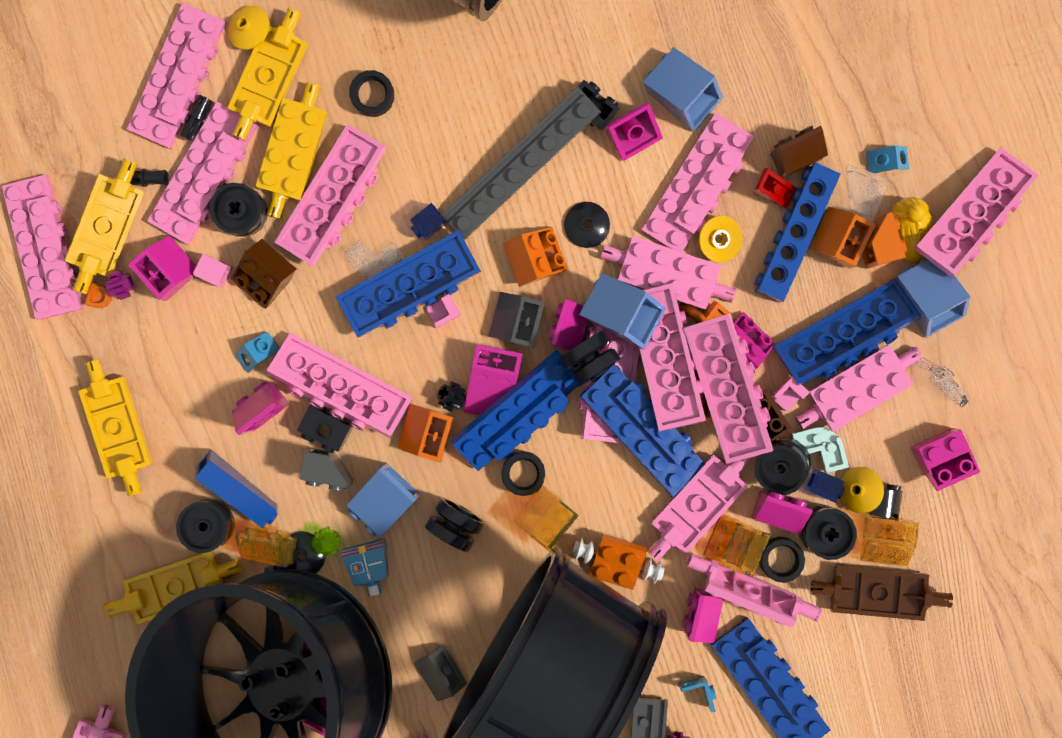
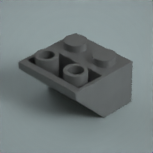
M500 292L489 337L533 348L545 302Z
M310 449L304 452L300 480H305L306 485L319 487L320 485L327 484L331 490L343 491V489L353 484L354 479L336 453L318 449Z

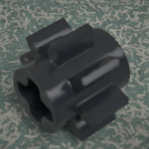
M451 381L450 386L444 384L437 393L438 404L452 412L453 408L460 409L466 401L465 389Z

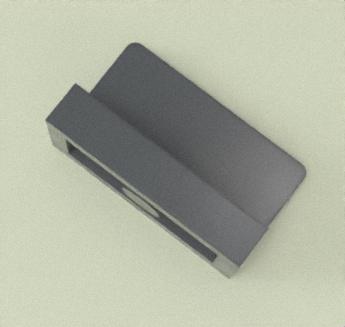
M444 645L437 647L426 657L414 662V665L437 701L454 696L468 684Z

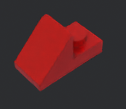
M764 168L753 195L767 198L780 208L787 209L796 187L770 169Z

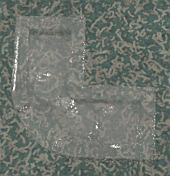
M362 239L356 241L343 252V255L353 267L366 278H371L406 259L394 242H391L376 256Z

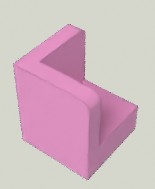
M202 254L193 274L215 286L224 288L233 267Z
M450 294L427 307L435 328H439L461 316Z
M788 376L770 396L781 408L788 411L799 399H804L809 394V391L803 385H798L793 376Z

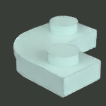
M815 427L791 433L792 439L798 440L803 444L809 454L819 451L825 473L849 467L843 442L830 429Z

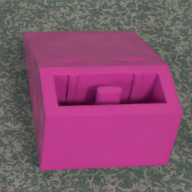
M476 344L464 413L482 414L517 384L522 353Z

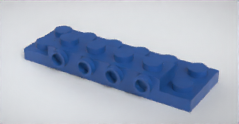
M458 230L337 295L336 299L357 338H360L378 327L384 326L385 329L394 326L398 323L397 318L403 315L408 318L418 312L417 307L423 304L426 307L433 305L439 301L437 297L443 293H446V295L455 293L459 290L458 285L461 282L480 273L481 270Z
M893 279L774 346V350L790 375L794 377L796 383L802 385L816 376L818 378L822 376L825 378L831 377L837 372L836 368L843 364L845 367L854 364L858 360L856 357L863 353L866 356L872 354L878 349L877 345L882 342L886 344L892 343L898 338L897 334L900 330L920 319L921 314L897 280Z
M555 350L450 440L451 444L477 471L482 469L494 457L498 461L503 458H509L513 454L515 447L520 443H527L535 430L546 427L549 419L555 413H562L566 409V404L569 402L566 396L577 388L571 379L575 371L574 369L565 370L559 361L562 355L558 350Z
M614 364L579 396L670 496L674 497L705 463L693 451L694 448L690 445L692 439L685 432L679 433L676 428L659 432L652 400H649L644 394L647 390L640 382L636 381L634 383L630 381Z
M748 617L716 639L714 643H711L716 653L779 738H821L831 731L817 712L816 708L819 705L811 695L806 697L802 691L805 688L803 683L797 676L792 678L788 672L791 670L789 664L783 657L780 660L775 655L778 649L770 639L764 640Z

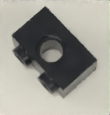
M310 405L297 431L302 433L301 437L312 443L316 440L322 443L321 448L334 453V451L339 452L342 450L353 426L333 417L322 409ZM322 424H326L330 428V433L327 437L322 436L319 432V427Z

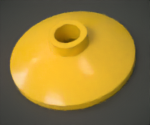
M246 6L237 11L231 18L228 26L230 42L241 50H250L260 45L266 38L270 28V20L267 13L258 6Z
M713 217L701 228L699 246L704 256L711 261H729L738 254L742 246V230L738 223L730 217ZM716 235H719L720 240L716 243L715 237Z
M855 467L848 470L841 478L839 495L841 501L849 510L855 513H868L880 505L884 496V486L880 476L874 470L867 467ZM856 486H859L861 489L859 494L855 492Z

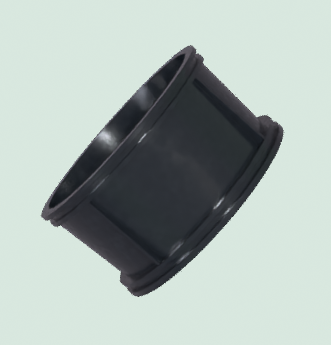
M553 547L521 591L468 683L443 738H618L645 687L658 656L667 625L666 610L660 606H655L649 601H645L638 606L570 561L571 556L565 552L561 555L562 549L560 547Z
M296 569L267 571L249 577L239 583L208 585L191 590L168 603L156 614L140 636L129 664L125 688L127 725L131 738H221L217 732L218 729L243 714L254 712L260 719V738H273L278 724L282 726L289 738H307L301 720H307L326 729L324 738H381L391 708L392 673L387 649L379 629L363 605L345 588L328 578L308 571ZM243 598L260 603L266 607L264 648L226 613L232 605ZM280 616L296 630V633L287 643L283 642ZM216 622L224 624L240 643L247 660L245 670L203 666L207 642ZM308 645L313 655L305 657L303 654ZM202 674L223 677L238 684L242 691L246 690L247 692L246 697L230 715L215 725L212 723L206 706ZM326 697L327 711L314 699Z

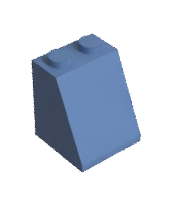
M674 47L662 57L660 63L646 75L643 81L647 92L692 132L723 99L715 75Z
M926 258L922 259L917 266L913 268L908 267L898 274L897 282L921 314V318L916 322L925 338L966 316L970 295L955 275L951 278Z
M601 273L599 279L594 284L589 298L583 304L579 315L600 328L641 349H645L666 307L647 292Z
M387 463L376 472L346 506L350 508L348 512L356 520L361 519L367 524L365 528L373 536L378 535L381 537L421 494Z

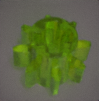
M329 526L314 532L316 537L312 538V547L316 553H322L323 557H327L339 551L337 547L341 544V538L337 531H330Z

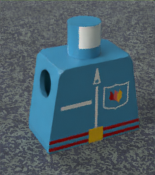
M386 538L343 548L340 554L355 586L366 584L368 596L382 593L379 580L386 579L389 575Z

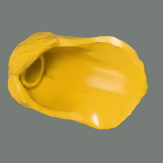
M908 197L895 203L891 212L899 220V236L906 244V258L903 259L912 263H919L925 257L914 250V248L935 224L929 213L928 204L920 198Z

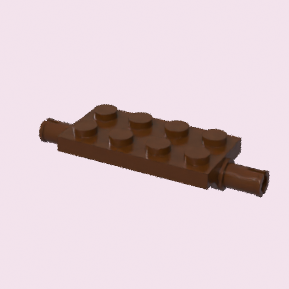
M835 565L832 582L812 580L811 586L815 588L810 587L811 595L831 596L830 611L834 613L925 621L926 611L931 606L948 608L953 606V603L949 602V600H953L952 593L932 592L929 589V574Z

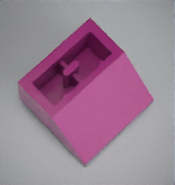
M171 236L146 248L128 264L153 294L163 301L169 300L195 277L193 272L197 266Z
M565 299L564 304L559 303L555 317L559 318L557 326L552 325L548 339L552 340V346L570 351L581 343L588 321L579 315L583 305Z
M742 312L733 321L737 336H740L741 340L745 339L748 345L749 352L745 354L748 363L752 362L754 368L757 369L776 344L769 335L765 334L755 324L752 318Z
M951 428L911 446L920 469L936 491L980 473L961 429Z
M759 491L751 518L800 534L813 511L806 507L807 503L791 496L786 500L784 499L785 495L772 491L771 493Z
M694 587L693 593H689L687 599V606L690 607L688 615H684L682 620V629H684V633L689 641L714 643L723 606V598L714 597L709 592H706L705 589Z

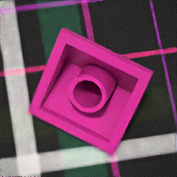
M648 102L606 126L605 130L622 161L663 139Z

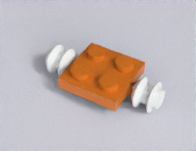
M604 534L601 537L597 550H594L593 541L589 544L583 543V538L580 539V542L575 541L572 554L576 555L575 560L583 557L585 563H587L591 558L594 559L589 573L601 581L633 590L638 575L641 572L643 581H646L647 578H652L653 584H656L657 580H662L665 568L661 567V562L654 565L652 560L649 559L643 564L647 547Z

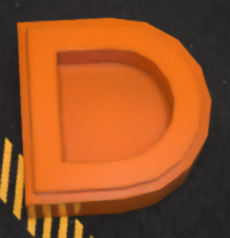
M91 283L84 305L105 308L111 303L112 297L108 294L105 286Z

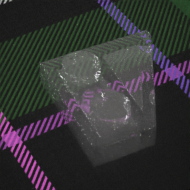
M848 164L846 176L849 212L873 222L891 179Z
M925 357L916 362L919 367L930 372L932 382L950 401L960 407H964L969 402L964 395L965 389L958 382H955L953 379L955 375L948 367L944 366L942 368Z

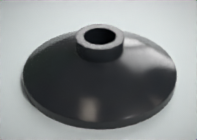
M578 203L568 211L565 217V233L568 239L579 247H595L601 244L609 233V216L596 203ZM585 220L591 221L592 226L590 228L583 226Z
M296 532L285 539L280 549V561L284 569L303 570L316 574L322 568L326 559V550L323 542L316 535L309 532ZM298 552L305 554L304 560L298 558Z

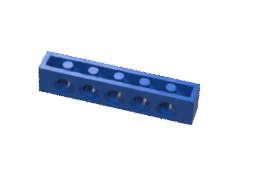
M816 162L810 167L807 166L801 176L804 182L801 188L797 187L792 197V201H794L792 209H787L782 219V222H785L782 231H777L773 239L775 247L772 252L769 251L763 262L766 267L763 273L759 272L754 282V285L757 286L755 289L756 293L779 303L785 301L841 173ZM810 184H814L819 188L817 196L810 193ZM801 205L809 208L810 214L808 217L801 215ZM792 226L799 228V238H794L790 234ZM783 247L788 248L791 252V257L788 260L781 256V249ZM774 268L781 271L782 277L779 281L774 280L771 276Z

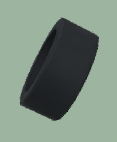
M366 70L359 73L352 80L349 88V97L353 106L361 114L368 117H378L385 114L392 107L394 89L390 80L383 73L376 70ZM369 80L378 81L385 88V99L376 107L365 106L359 99L361 85Z
M516 452L507 458L503 464L502 481L507 490L515 495H532L544 483V464L539 457L531 452ZM527 460L534 464L537 469V477L533 484L527 487H520L512 482L510 469L515 462Z
M772 538L764 543L759 551L758 560L760 568L766 576L776 582L786 583L793 581L800 576L804 569L805 557L803 550L789 538ZM779 546L790 548L795 556L794 566L785 573L773 571L768 562L770 552Z

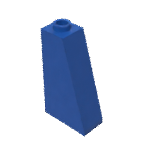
M210 449L196 466L195 479L261 528L267 523L271 524L277 517V504L213 450Z

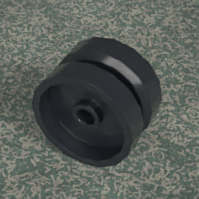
M230 183L223 185L215 192L211 199L210 214L213 222L219 229L233 236L248 237L254 235L262 229L267 220L266 212L268 209L265 200L257 191L245 184Z
M603 331L583 341L559 359L565 370L581 365L571 376L577 388L590 380H595L621 359L615 349H608L601 354L599 353L609 343V339Z
M788 437L776 438L771 442L773 451L757 457L754 467L755 476L760 485L771 493L772 491L781 495H789L797 491L805 482L811 468V458L806 447L798 440Z
M441 498L435 508L441 517L431 516L425 528L445 543L461 551L469 552L474 543V539L469 533L479 534L485 522L467 508L446 498Z
M203 499L185 507L176 523L177 536L181 544L188 550L196 553H208L224 545L231 538L235 528L234 515L230 508L222 501L216 499Z
M828 505L812 508V514L799 534L803 545L816 556L826 560H838L846 556L854 548L857 539L856 526L853 520L845 512Z

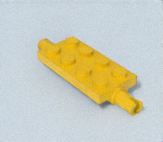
M287 8L281 26L277 28L270 26L264 41L253 49L227 107L229 111L240 116L232 135L238 139L241 138L243 141L247 140L246 138L253 123L258 122L269 128L273 127L282 98L286 97L308 47L306 41L294 36V29L302 14L297 10L293 12L292 8Z
M306 82L302 100L299 102L282 98L255 186L271 192L272 198L266 212L268 216L280 219L285 200L292 198L300 201L304 195L328 116L327 111L314 106L320 86L313 83L312 85L311 82Z
M123 158L118 175L113 179L97 174L64 258V261L79 266L78 269H80L72 288L73 290L87 294L94 275L98 273L109 277V273L113 272L144 194V191L131 187L132 184H130L138 165L137 163Z
M100 359L91 361V363H85L91 384H89L90 387L78 392L106 479L119 475L123 479L127 496L141 493L142 490L136 475L137 469L152 465L153 461L126 378L120 377L108 381V379H105Z
M213 551L125 579L122 581L125 595L121 599L105 603L104 611L114 608L105 614L108 618L127 611L134 615L137 625L150 621L177 597L204 586L224 584L223 578L242 572L241 566L231 569V567L237 566L240 563L238 559H234L218 565Z

